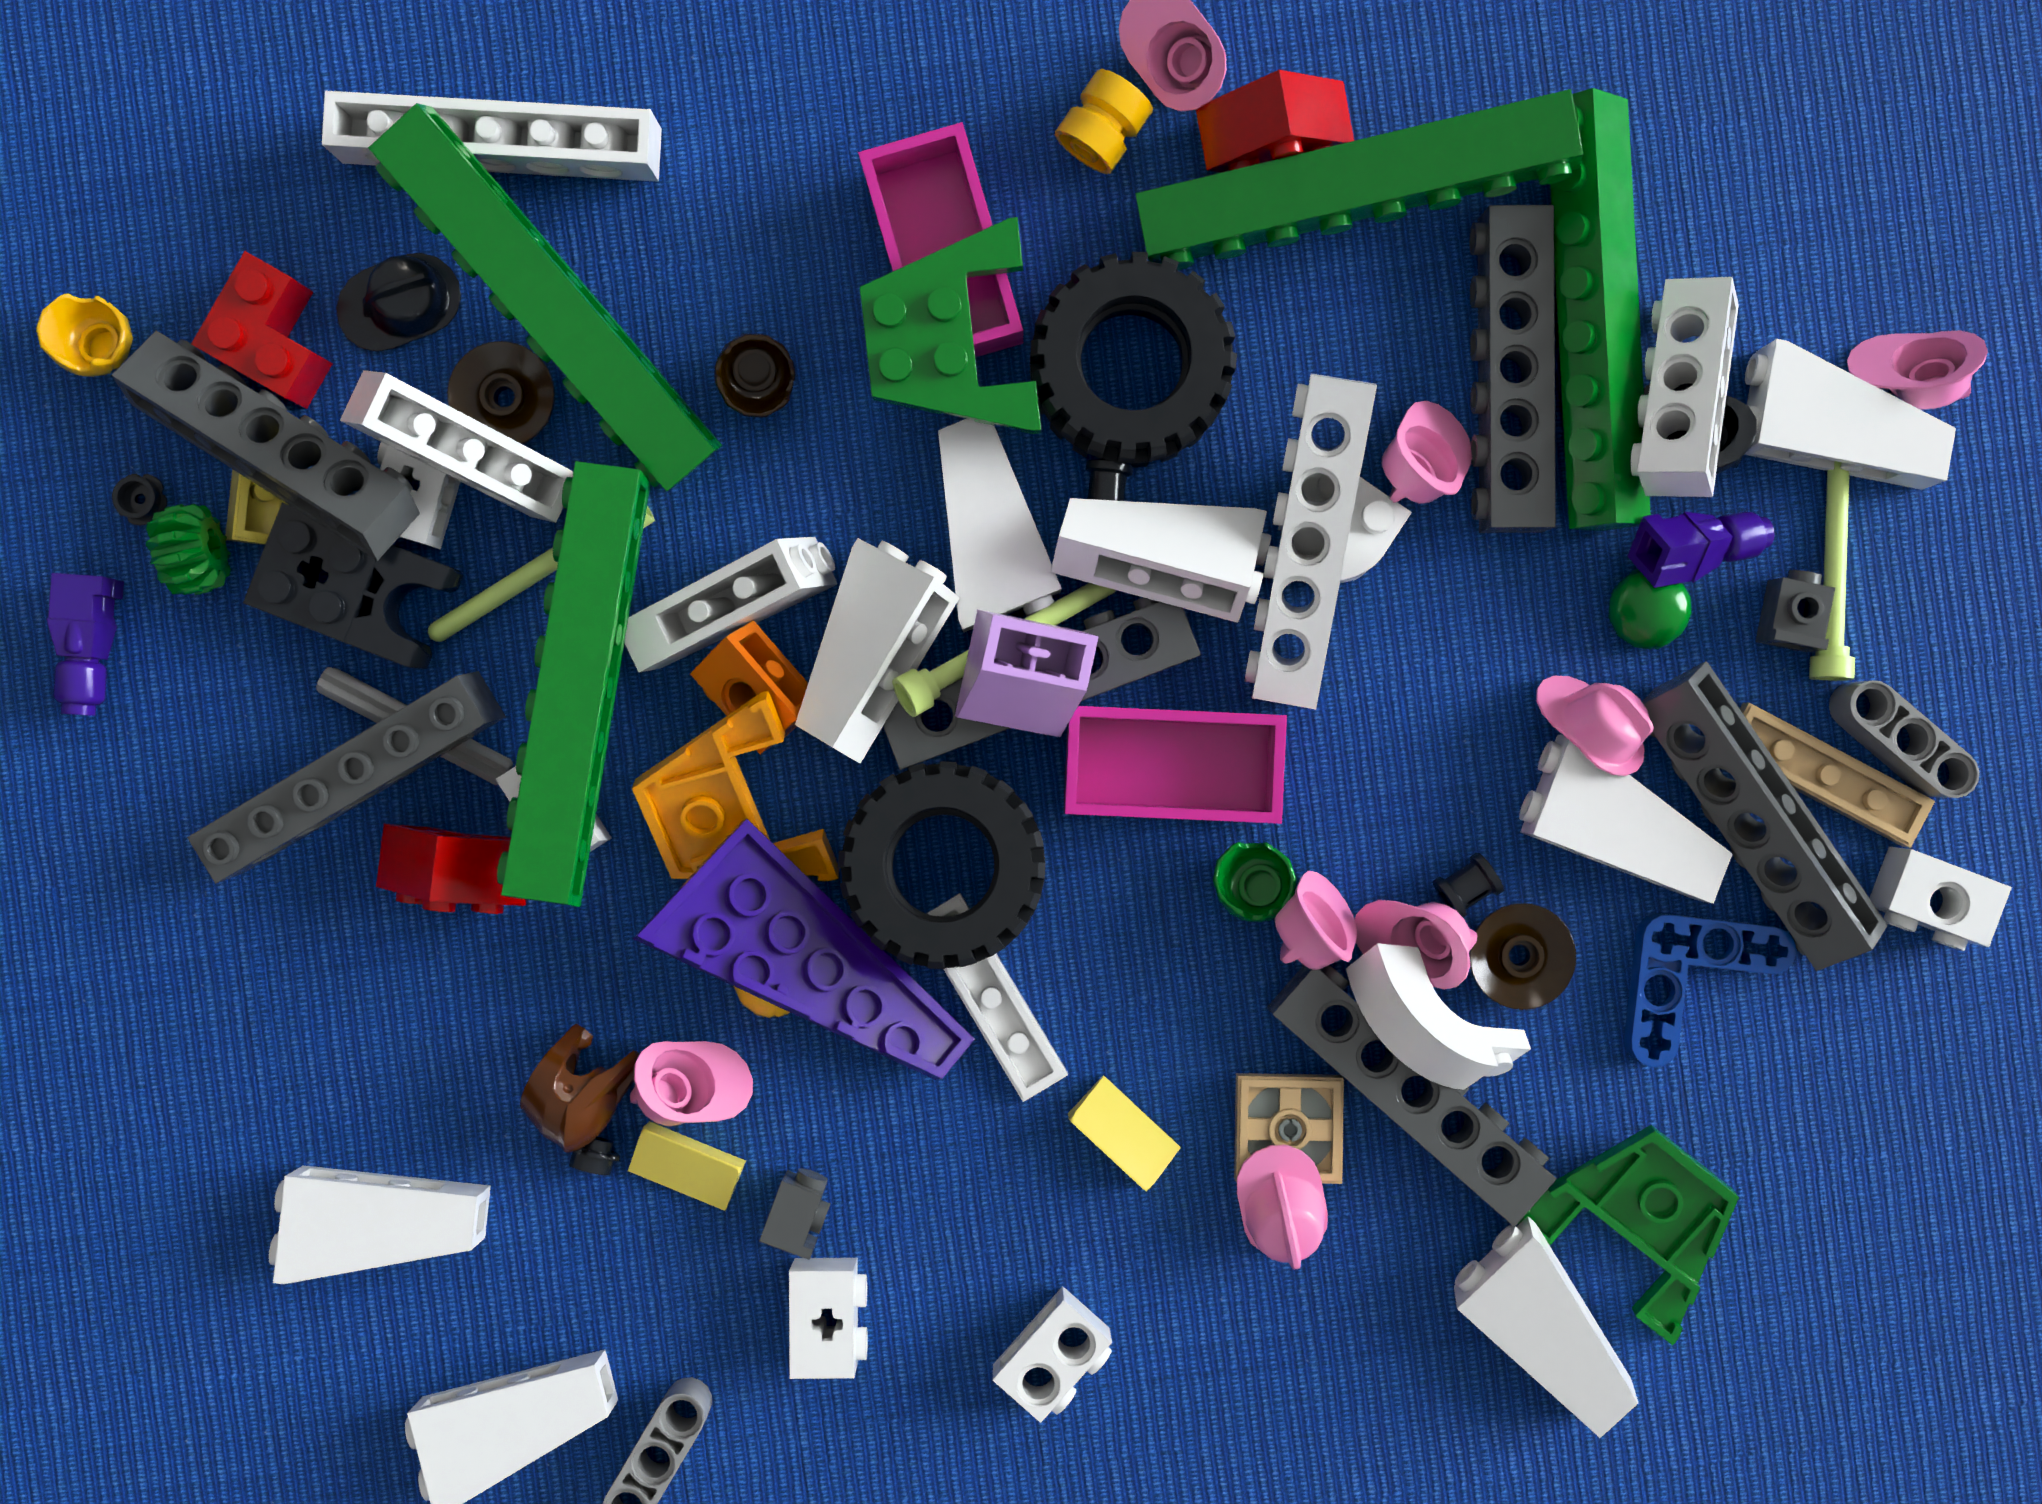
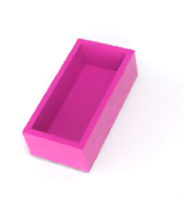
M963 122L858 152L892 272L993 226ZM1007 273L968 277L967 288L975 357L1023 344V328Z
M1078 706L1067 724L1063 812L1076 815L1282 824L1287 715Z

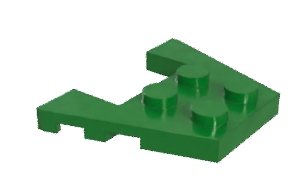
M1018 217L1008 218L860 287L873 400L937 414L944 413L974 420V422L992 426L996 424L1010 427L1030 434L1041 433L1036 381L984 387L978 385L967 288L968 277L1023 271Z
M1649 1125L1555 1180L1518 1224L1529 1216L1537 1224L1548 1244L1551 1245L1583 1208H1587L1665 1269L1660 1277L1632 1306V1310L1638 1319L1671 1345H1674L1683 1328L1680 1324L1689 1304H1694L1700 1290L1698 1282L1709 1257L1713 1258L1739 1196L1731 1187L1655 1127Z

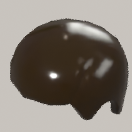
M743 333L725 344L716 360L714 370L715 385L725 404L745 417H767L783 408L790 401L796 376L794 362L790 358V353L783 344L766 334Z

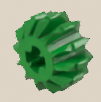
M183 504L166 507L164 511L154 513L152 521L147 523L146 531L150 540L146 541L145 545L150 550L152 557L150 563L154 564L157 570V579L161 583H166L167 589L173 595H189L193 593L199 595L212 592L214 588L224 586L226 577L230 576L231 568L228 559L231 557V553L226 546L227 536H224L220 530V521L216 517H212L211 511L205 505L197 506L196 504L184 506Z

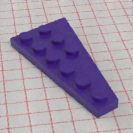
M748 819L742 821L632 938L934 1080L943 1079L975 1040L884 950H881L870 941L871 938Z

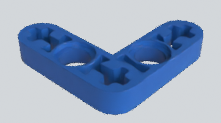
M1653 913L1645 917L1638 925L1634 945L1624 1031V1046L1628 1054L1634 1060L1650 1067H1662L1670 1063L1676 1056L1680 1042L1688 965L1762 974H1779L1787 970L1794 962L1796 944L1792 936L1783 929L1763 924L1668 913ZM1664 923H1666L1667 931L1689 936L1688 946L1677 943H1665L1663 951H1661L1660 944L1652 941L1653 932L1662 931ZM1693 924V927L1690 931L1689 925ZM1719 928L1726 933L1729 945L1722 956L1710 958L1703 949V939L1709 931ZM1770 939V943L1778 945L1779 949L1777 955L1768 956L1766 963L1765 956L1743 951V941L1766 944ZM1655 975H1663L1670 984L1669 996L1660 1004H1651L1644 994L1646 982ZM1642 1010L1658 1015L1667 1014L1666 1022L1655 1018L1654 1034L1661 1037L1663 1043L1661 1047H1653L1651 1055H1649L1648 1049L1640 1046L1641 1037L1650 1036L1653 1020L1642 1017Z

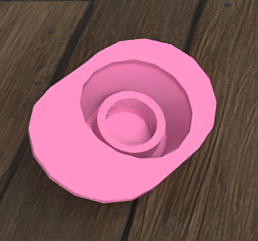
M1130 0L1122 11L1119 24L1120 45L1130 64L1148 85L1153 94L1166 107L1181 112L1197 110L1209 103L1222 87L1227 71L1226 52L1219 36L1191 0Z
M1960 330L1935 333L1888 334L1862 341L1851 350L1847 359V365L1850 374L1877 388L1890 389L1894 395L1918 409H1936L1948 406L1970 395L1972 375L1984 364L1988 350L1985 341L1979 336Z
M1429 401L1415 402L1406 411L1397 429L1396 436L1383 453L1382 468L1393 486L1389 499L1394 503L1406 497L1418 504H1425L1444 494L1455 495L1462 486L1472 460L1470 439L1462 424L1451 412L1439 404Z
M1552 676L1542 681L1536 690V702L1542 715L1554 728L1577 746L1585 757L1599 769L1618 776H1627L1638 771L1644 762L1643 742L1653 732L1654 728L1648 710L1640 698L1629 689L1620 685L1608 683L1589 685L1570 676Z
M1307 871L1301 876L1294 896L1278 912L1274 919L1277 931L1283 940L1280 960L1285 964L1298 960L1312 970L1321 969L1341 959L1349 962L1352 959V952L1357 940V927L1354 916L1345 899L1327 878L1317 872Z
M1377 900L1366 904L1356 914V944L1362 954H1365L1377 943L1419 947L1433 987L1444 990L1455 988L1467 978L1470 968L1469 952L1477 942V933L1469 929L1465 919L1457 910L1447 904L1430 902L1419 906H1412L1397 901Z
M665 1041L652 1043L640 1052L634 1064L635 1087L630 1093V1103L638 1104L647 1118L664 1126L670 1127L696 1122H718L734 1118L746 1108L753 1093V1078L747 1063L740 1055L723 1044L708 1041Z
M1270 1145L1255 1151L1243 1162L1237 1175V1197L1245 1233L1250 1243L1270 1259L1289 1263L1294 1270L1300 1269L1301 1260L1306 1259L1317 1250L1327 1229L1328 1212L1320 1174L1315 1162L1302 1150L1294 1147Z

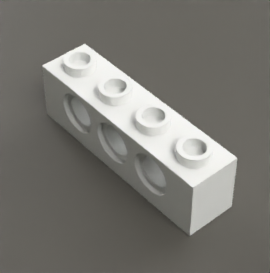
M1733 277L1665 279L1663 299L1655 301L1653 304L1652 329L1654 333H1657L1656 347H1649L1645 357V376L1647 380H1651L1648 395L1640 396L1638 404V424L1640 428H1643L1642 442L1634 443L1631 451L1632 476H1639L1645 496L1713 497L1739 308ZM1699 336L1694 341L1687 343L1682 342L1684 339L1688 337ZM1685 383L1693 384L1691 387L1685 390H1674L1679 385ZM1674 432H1687L1684 436L1678 439H1666L1670 434Z
M363 370L340 419L341 422L530 517L557 522L563 509V485L567 477H573V471L387 373Z

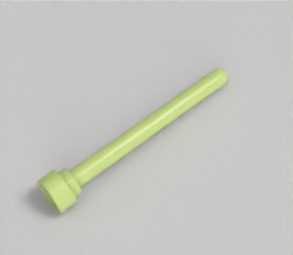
M1834 461V470L1827 471L1823 582L1825 586L1835 587L1825 637V639H1829L1827 650L1816 651V655L1810 657L1809 679L1847 681L1854 680L1855 657L1849 656L1850 647L1844 646L1850 473L1841 469V462Z
M648 505L643 528L655 522ZM553 547L431 623L428 628L429 637L436 642L448 639L555 572L558 562L554 561Z
M1088 583L1025 619L1056 626L1110 596L1116 590ZM969 650L931 671H928L926 668L920 671L912 668L892 680L894 692L900 704L910 716L916 717L932 708L934 700L941 695L940 690L963 678Z

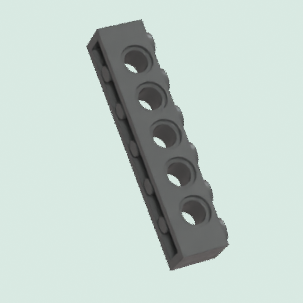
M1489 205L1477 219V222L1472 223L1469 238L1471 255H1478V275L1472 277L1470 284V305L1472 308H1478V329L1472 330L1470 338L1471 360L1478 361V382H1473L1470 406L1472 414H1478L1479 435H1473L1471 463L1473 467H1479V488H1474L1472 491L1471 514L1473 520H1479V533H1542L1556 527L1554 205ZM1507 254L1517 259L1521 268L1520 276H1511L1502 270L1499 263L1500 255ZM1501 307H1510L1519 314L1521 319L1520 329L1513 330L1507 328L1502 323L1499 314ZM1501 360H1512L1519 366L1521 370V380L1519 383H1511L1504 379L1500 372ZM1502 412H1511L1519 418L1522 426L1519 437L1510 436L1503 431L1500 424ZM1504 464L1516 467L1521 473L1522 483L1519 490L1509 489L1503 484L1500 472Z
M156 330L111 375L132 406L377 561L420 514L410 494L413 488L408 480L399 472L390 467H386L383 471L370 463L369 458L357 446L348 441H344L340 445L329 438L324 428L315 420L306 415H302L298 419L290 414L284 404L273 394L264 389L259 393L247 387L245 381L234 370L224 364H220L216 368L206 361L203 354L196 347L184 339H180L176 343ZM359 490L355 494L347 496L351 492Z
M1143 597L1133 601L1136 611L1116 618L1114 611L1109 610L1084 620L1086 630L1082 632L1098 636L1096 649L1101 655V665L1098 671L1090 674L1087 691L1081 701L1200 656L1199 648L1184 609ZM1139 626L1147 631L1150 636V647L1145 654L1132 655L1123 648L1121 636L1126 628ZM963 678L940 690V697L934 700L946 702L952 709L953 720L947 729L940 732L931 731L924 724L923 713L916 717L910 716L899 700L883 725L900 770L1010 728L955 717Z
M1705 661L1655 687L1642 701L1648 710L1650 720L1654 726L1653 732L1650 735L1657 738L1671 758L1675 773L1680 779L1686 781L1701 802L1706 818L1719 828L1730 844L1736 862L1741 867L1746 868L1761 890L1762 898L1767 907L1778 914L1796 944V949L1802 955H1806L1816 971L1873 950L1888 924L1709 663ZM1689 724L1698 727L1704 736L1696 734ZM1720 769L1728 771L1735 780L1725 777ZM1750 813L1759 816L1764 823L1756 821ZM1780 857L1789 860L1795 867L1785 864ZM1811 902L1819 904L1824 910L1816 908Z
M479 671L457 675L187 838L215 884L241 875L506 718Z
M1303 965L1266 1008L1515 1227L1557 1179L1543 1167L1550 1158L1525 1137L1519 1144L1513 1141L1503 1132L1510 1123L1486 1102L1477 1109L1463 1097L1470 1089L1469 1087L1465 1090L1453 1089L1423 1077L1425 1088L1421 1096L1414 1100H1404L1401 1094L1404 1082L1412 1076L1421 1075L1407 1067L1386 1046L1385 1055L1381 1062L1373 1066L1363 1065L1361 1053L1364 1046L1371 1041L1380 1039L1369 1026L1357 1002L1344 992L1350 982L1330 965L1320 970H1312ZM1333 1005L1343 1006L1346 1011L1344 1024L1335 1031L1323 1030L1321 1025L1323 1012ZM1453 1111H1462L1464 1124L1460 1131L1453 1135H1444L1441 1126L1445 1116ZM1492 1147H1502L1503 1160L1500 1165L1490 1170L1483 1169L1482 1157L1484 1153Z

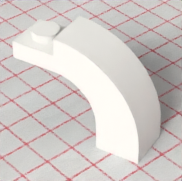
M1377 943L1346 968L1356 1002L1377 1037L1407 1067L1432 1082L1453 1089L1465 1090L1483 1076H1497L1509 1071L1513 1067V1061L1531 1050L1524 1030L1481 1027L1463 1020L1452 1012L1434 990L1419 947Z

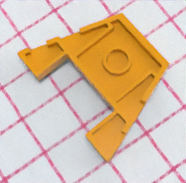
M769 691L759 693L635 779L632 791L671 879H688L745 819H748L769 839L735 757L784 741L785 731ZM824 829L773 843L805 875L818 876V881L838 879L840 868Z

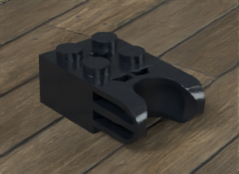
M281 503L243 603L410 668L428 669L432 658L431 647L406 633L400 623V604L407 594L414 589L430 587L452 593L459 589L464 575L457 569L393 544L377 561L292 506ZM321 569L329 573L325 583L319 582V572Z

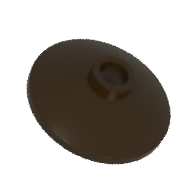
M488 342L470 350L455 366L448 384V405L514 441L524 444L536 437L547 425L554 409L555 387L547 366L531 350L512 342ZM507 389L513 390L515 395L514 402L508 407H500L498 403L499 394Z
M1528 903L1509 904L1490 913L1476 928L1477 942L1469 952L1471 973L1482 992L1496 1003L1512 1009H1535L1555 1000L1571 981L1576 966V948L1573 937L1565 923L1546 908ZM1516 945H1522L1526 951L1525 959L1519 964H1513L1509 958L1510 950Z

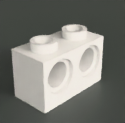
M1062 1286L993 1364V1381L1041 1423L1051 1411L1057 1415L1066 1408L1076 1393V1388L1073 1386L1086 1372L1093 1375L1105 1364L1112 1352L1109 1348L1112 1343L1110 1328ZM1076 1327L1084 1330L1088 1337L1080 1346L1069 1347L1059 1340L1061 1333L1068 1328ZM1040 1367L1048 1370L1052 1374V1379L1043 1386H1033L1024 1379L1025 1374L1033 1368Z

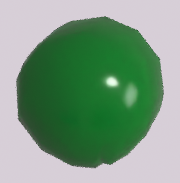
M1635 569L1612 590L1608 618L1617 636L1633 647L1649 650L1659 649L1674 641L1687 627L1692 613L1691 596L1683 583L1654 588L1640 570Z
M1236 842L1217 859L1213 883L1219 902L1231 915L1244 921L1263 922L1275 919L1278 912L1294 896L1297 878L1290 859L1267 842L1245 844Z

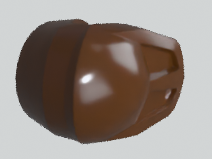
M574 1024L545 1054L531 1074L520 1100V1108L543 1137L559 1145L566 1153L577 1151L586 1146L608 1125L618 1103L634 1083V1064L640 1054L637 1051L630 1052L609 1070L599 1067L583 1076L574 1075L580 1051L589 1047L593 1036L578 1024Z

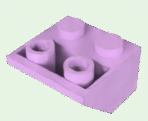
M977 609L955 717L1061 737L1087 691L1098 636L1079 630Z

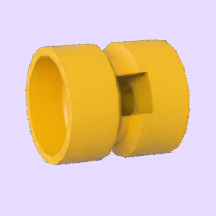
M1099 69L1080 95L1083 106L1071 107L1056 129L1055 137L1072 156L1086 166L1103 174H1111L1127 151L1126 145L1123 142L1124 138L1137 136L1152 114L1153 107L1147 97L1132 83L1112 71Z

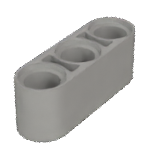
M1858 681L1842 684L1834 690L1830 697L1829 710L1835 722L1915 791L1929 797L1960 798L1967 796L1975 789L1979 782L1980 772L1977 762L1973 757L1889 685L1882 681ZM1862 692L1868 697L1870 702L1869 712L1864 718L1860 716L1856 708L1857 698ZM1902 727L1907 730L1910 737L1909 746L1904 752L1901 751L1897 744V734ZM1942 762L1946 763L1950 772L1949 779L1944 786L1941 785L1937 777L1938 768Z
M693 1377L682 1378L673 1383L604 1498L603 1504H623L619 1494L624 1492L635 1494L642 1504H658L709 1415L712 1407V1394L706 1384ZM677 1400L690 1402L695 1407L697 1416L692 1418L680 1416L675 1412L673 1402ZM657 1446L664 1449L670 1461L666 1463L654 1462L648 1457L646 1448Z

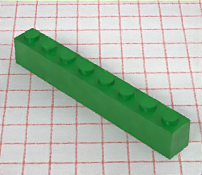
M1590 88L1572 94L1584 153L1580 167L1572 171L1570 178L1550 184L1551 205H1554V261L1569 529L1608 531L1639 527L1642 517L1651 515L1650 496H1645L1639 476H1632L1631 451L1633 444L1642 442L1643 428H1640L1638 424V404L1640 396L1644 395L1628 99L1596 88Z
M1568 89L1135 194L1148 259L1151 262L1162 264L1165 256L1178 261L1177 270L1191 267L1194 264L1193 259L1214 254L1215 259H1230L1246 253V246L1267 242L1268 247L1286 246L1297 242L1300 239L1299 234L1319 229L1322 235L1338 234L1353 227L1352 222L1374 217V221L1377 223L1389 222L1407 215L1406 209L1428 204L1430 210L1449 208L1459 204L1462 201L1461 196L1483 192L1484 197H1497L1514 191L1517 188V183L1538 179L1541 185L1561 182L1570 178L1573 170L1579 169L1584 153L1572 91Z
M416 103L368 147L380 161L375 165V168L381 177L395 190L400 192L404 189L418 205L413 211L421 223L433 234L438 235L441 232L455 248L451 255L456 263L472 278H475L477 275L481 277L493 291L488 297L495 308L508 320L512 321L516 318L529 333L525 339L530 348L546 363H549L551 360L554 361L566 375L562 382L569 393L581 404L585 405L589 402L602 417L599 425L603 432L616 445L622 446L624 443L639 459L635 462V467L641 470L653 487L661 485L666 492L669 491L723 446L433 107Z
M575 461L573 477H567L563 485L562 505L564 509H567L564 530H557L553 542V558L555 562H558L555 583H548L544 595V612L549 615L546 636H539L535 648V666L540 668L537 688L529 691L526 700L525 716L526 720L531 723L528 741L520 745L517 753L516 772L518 775H521L518 797L511 799L507 811V828L512 830L509 852L504 851L502 853L497 870L498 883L503 885L501 893L503 896L581 907L651 485L640 469Z

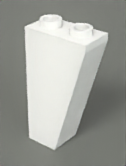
M1775 339L1751 356L1745 372V383L1750 385L1747 405L1757 419V435L1751 448L1744 455L1824 471L1834 470V461L1841 462V469L1849 471L1850 476L1920 490L1947 481L1956 431L1955 427L1789 341Z
M967 418L938 430L955 593L960 597L957 602L958 620L963 632L974 628L977 609L1008 615L1023 608L1027 617L1050 606L1054 602L1052 596L1061 593L1062 588L1056 574L1051 573V561L995 426L974 422V420Z
M1070 498L1058 537L1051 573L1238 623L1245 602L1255 604L1260 591L1263 573L1254 571L1255 564L1264 565L1271 541V535L1262 533L1267 511L1257 508Z
M816 537L775 539L628 618L624 643L638 672L663 668L724 639L727 635L753 620L758 623L837 585L832 573L835 570L834 560L826 546L821 542H817Z
M857 538L848 558L795 725L861 764L898 702L892 680L912 668L917 670L960 597L943 584L947 575L934 566L919 560L917 565L913 567L906 563L909 556L893 545L881 540L876 548Z
M1557 735L1555 742L1549 741L1546 744L1538 763V770L1542 771L1543 774L1536 792L1533 790L1529 791L1521 806L1519 819L1524 821L1520 833L1693 899L1714 903L1733 854L1731 851L1631 775H1611L1596 767L1564 735Z
M303 1165L284 1176V1180L279 1183L276 1191L274 1205L276 1212H280L279 1231L274 1235L269 1249L270 1265H275L273 1283L288 1284L470 1251L486 1235L491 1186Z
M1527 1216L1517 1227L1509 1225L1502 1230L1493 1242V1250L1480 1262L1473 1260L1459 1272L1454 1286L1456 1306L1465 1317L1601 1438L1639 1403L1631 1377L1539 1227Z
M606 1350L422 1396L407 1413L405 1434L410 1448L417 1450L421 1466L418 1482L423 1499L425 1501L430 1500V1504H463L607 1418L616 1405L618 1396Z

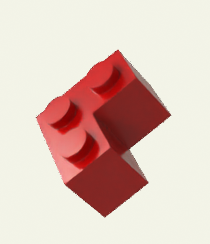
M1279 69L1215 98L1196 110L1207 171L1226 172L1354 141L1344 81Z
M244 251L191 345L306 409L333 365L330 361L288 338L311 298L313 291L287 274Z
M384 823L376 887L396 892L395 901L408 904H422V909L438 912H456L457 903L471 904V911L488 914H503L504 905L526 906L525 899L501 895L503 885L499 884L497 880L499 860L504 851L509 852L511 837L457 833L429 826Z

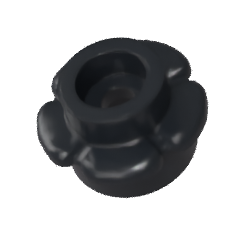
M138 474L128 475L115 485L112 492V502L119 515L127 517L128 522L134 525H147L148 522L152 521L154 513L164 511L167 507V497L162 493L164 490L163 484L158 478L149 474H145L143 477ZM141 494L145 496L143 504L137 502V497Z
M597 1136L586 1146L572 1152L569 1166L592 1174L610 1175L614 1161H620V1155L612 1151L614 1143L612 1140Z

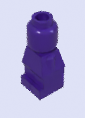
M1746 511L1726 514L1715 518L1714 515L1683 512L1679 516L1664 519L1659 514L1642 517L1635 535L1636 537L1627 556L1654 588L1690 581L1694 583L1719 567L1722 561L1735 562L1759 556L1765 548H1768L1773 543L1774 527L1768 518Z
M51 573L49 613L46 620L56 655L65 657L63 661H59L56 664L53 697L57 702L61 703L60 714L95 716L96 705H101L105 701L107 668L99 663V661L108 660L117 629L114 619L115 599L123 600L124 581L103 576Z

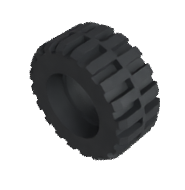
M1132 252L1129 260H1118L1117 254L1114 253L1100 257L1099 265L1093 268H1089L1084 264L1071 273V280L1065 285L1059 283L1049 295V303L1046 308L1040 310L1035 323L1033 340H1031L1030 377L1031 381H1036L1039 411L1041 415H1046L1050 422V429L1060 440L1065 438L1073 445L1072 450L1085 458L1090 454L1102 460L1130 463L1133 468L1147 467L1149 462L1160 459L1163 463L1177 457L1181 450L1186 447H1192L1202 438L1210 425L1212 426L1227 401L1232 388L1231 380L1236 370L1237 353L1233 352L1232 343L1235 339L1233 325L1231 321L1225 322L1222 315L1225 306L1217 293L1209 296L1203 289L1205 280L1196 272L1192 271L1189 276L1177 270L1178 261L1165 256L1162 264L1147 261V252ZM1118 316H1141L1160 324L1173 336L1180 348L1182 369L1176 387L1165 400L1148 409L1126 410L1107 404L1091 391L1083 375L1081 354L1088 336L1100 323Z
M940 761V764L925 765L921 763L908 767L909 770L898 775L891 774L879 782L881 785L870 795L867 793L857 805L859 809L852 821L848 820L843 832L845 836L843 849L839 851L838 867L841 868L842 874L840 887L843 899H847L852 911L850 915L857 926L862 928L871 938L870 941L881 950L896 956V959L911 965L916 964L931 969L972 965L1004 949L1025 928L1036 910L1043 889L1046 866L1041 833L1026 803L1016 795L1010 786L1002 780L989 775L987 771L974 766L967 767L958 765L956 762ZM936 815L960 817L975 825L987 838L994 857L993 878L984 897L971 909L948 917L932 916L914 908L900 893L893 875L894 853L901 837L917 822Z

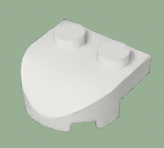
M1323 473L1309 475L1302 484L1303 493L1309 500L1314 502H1323L1329 499L1335 489L1331 478ZM1361 477L1358 484L1340 583L1354 581L1370 570L1383 557L1412 513L1398 502L1394 503L1391 501L1388 495ZM1279 525L1278 530H1281L1282 535L1283 526ZM1305 527L1294 534L1293 545L1298 552L1305 555H1313L1322 549L1324 538L1317 529Z

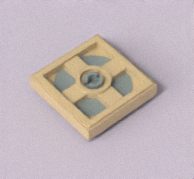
M1236 1073L1235 1181L1237 1182V1175L1243 1162L1255 1151L1270 1145H1288L1302 1150L1315 1162L1322 1184H1342L1344 1077L1342 1075Z

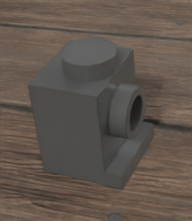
M1789 570L1787 578L1781 577L1768 580L1755 642L1806 653L1827 650L1829 639H1825L1835 587L1820 585L1822 575L1803 570ZM1801 599L1806 600L1803 617L1798 613L1797 609Z
M799 1168L797 1173L787 1170L779 1186L759 1242L810 1260L818 1237L809 1234V1231L820 1234L831 1204L821 1200L828 1179L822 1174L809 1169Z

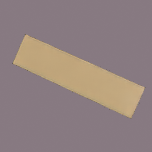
M1749 702L1742 703L1740 707L1741 712L1796 791L1902 847H1912L1935 803L1934 800Z

